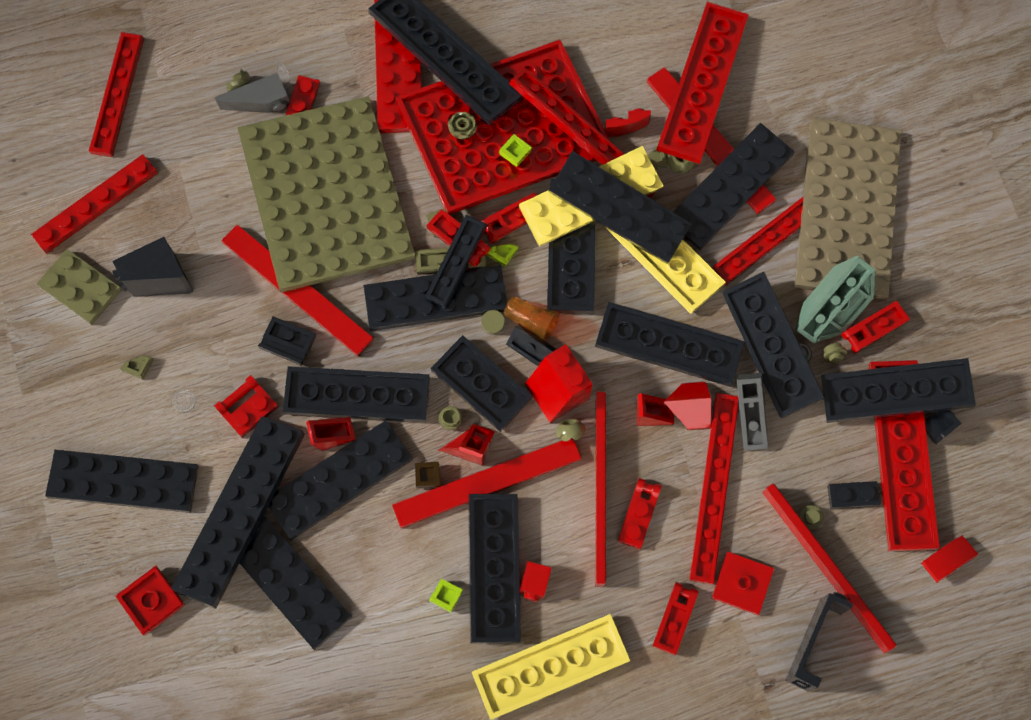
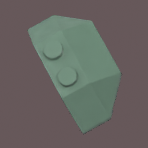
M859 256L834 266L804 301L795 328L796 331L813 343L839 336L845 332L874 298V276L876 270Z

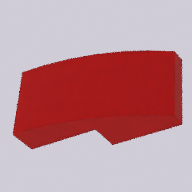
M638 108L628 111L627 119L621 117L606 119L605 131L608 137L630 134L646 127L650 122L651 110Z
M961 535L929 556L921 564L938 583L953 574L961 566L973 560L978 553L966 538Z

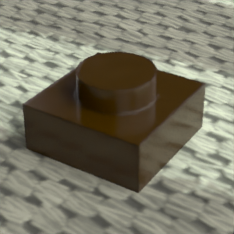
M439 461L415 463L416 489L441 486Z

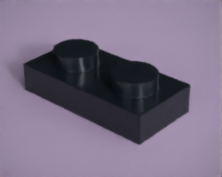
M521 324L515 326L506 343L508 347L539 366L545 356L557 350Z
M877 481L836 483L827 486L830 510L878 507L881 505Z

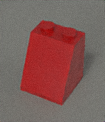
M565 344L545 356L526 381L525 386L549 423H552L588 401L591 396L593 383Z

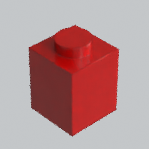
M527 561L520 588V594H524V599L538 602V599L544 600L552 567Z

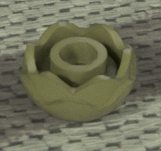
M240 69V73L234 74L232 81L226 84L227 92L249 84L251 80L248 72Z
M458 112L449 119L448 128L454 137L467 139L475 133L477 124L471 114Z
M669 154L667 156V162L673 172L687 173L695 164L685 159L680 160L678 157Z
M578 419L564 420L558 425L556 435L563 441H568L570 438L578 440L582 435H585V426Z

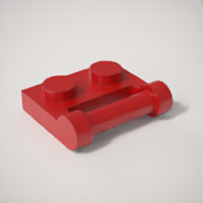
M251 375L245 379L246 382L226 399L222 402L218 401L213 405L241 438L256 427L262 416L267 418L278 408V405ZM251 389L256 392L232 414L227 411L228 408Z

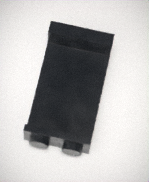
M834 592L833 594H827L819 600L785 681L807 692L819 687L822 678L803 670L828 609L842 615L852 609L853 603L847 601L848 597Z

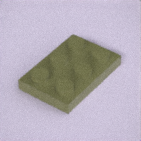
M68 249L63 252L37 282L41 289L91 325L122 290L118 285Z

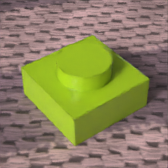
M513 134L499 150V154L518 167L531 152L532 147Z
M441 578L429 601L452 613L463 590Z

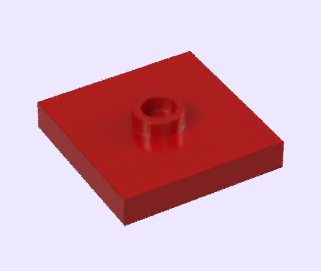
M727 551L711 599L759 616L774 568Z
M154 566L115 596L143 636L149 634L185 606L180 596L171 590L172 585L158 566Z

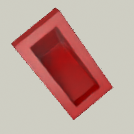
M643 393L638 394L635 403L637 426L674 424V414L663 402L666 399Z
M350 417L308 420L306 422L311 445L321 451L356 440Z

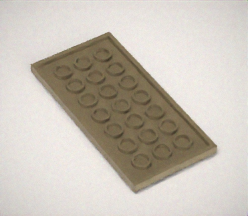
M811 118L794 288L814 291L834 266L859 256L876 270L873 299L886 301L889 298L901 130Z

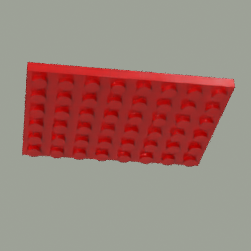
M561 40L490 64L509 83L525 67L610 141ZM442 81L396 97L397 105L443 207L449 215L557 176L572 151L590 162L597 161L524 96L518 104L490 126ZM458 112H467L475 118L477 129L467 139H458L449 131L448 121ZM513 134L532 147L531 152L518 167L499 154V150Z

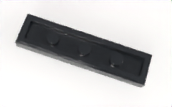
M465 215L425 295V299L447 309L487 228L486 223Z

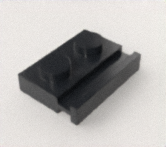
M273 316L258 347L302 366L316 338V334Z

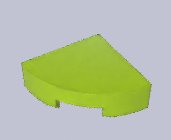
M514 244L493 246L490 248L491 251L487 256L506 267L519 250V247Z

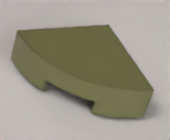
M655 147L648 155L655 170L668 168L666 154L656 151L657 147Z
M142 355L126 361L120 370L143 380L154 359L150 356Z

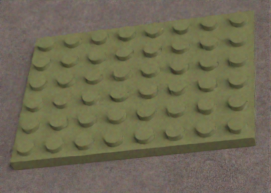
M369 96L237 127L280 293L415 259L414 249Z

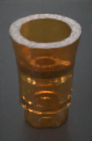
M515 296L509 300L504 310L505 317L513 320L516 324H521L544 341L550 338L560 315L559 312L543 308Z

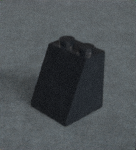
M165 237L112 261L116 268L112 272L117 282L121 284L124 291L129 290L133 297L190 294L194 292Z

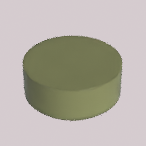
M496 310L486 312L481 319L482 328L490 335L499 334L505 326L504 316Z

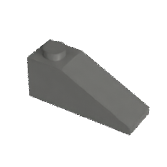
M278 73L215 97L220 110L270 113L282 111L289 105V99Z
M763 373L740 374L737 378L744 450L768 449Z

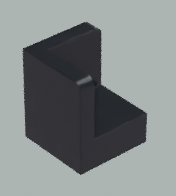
M950 410L938 411L925 422L926 434L935 444H938L962 423Z

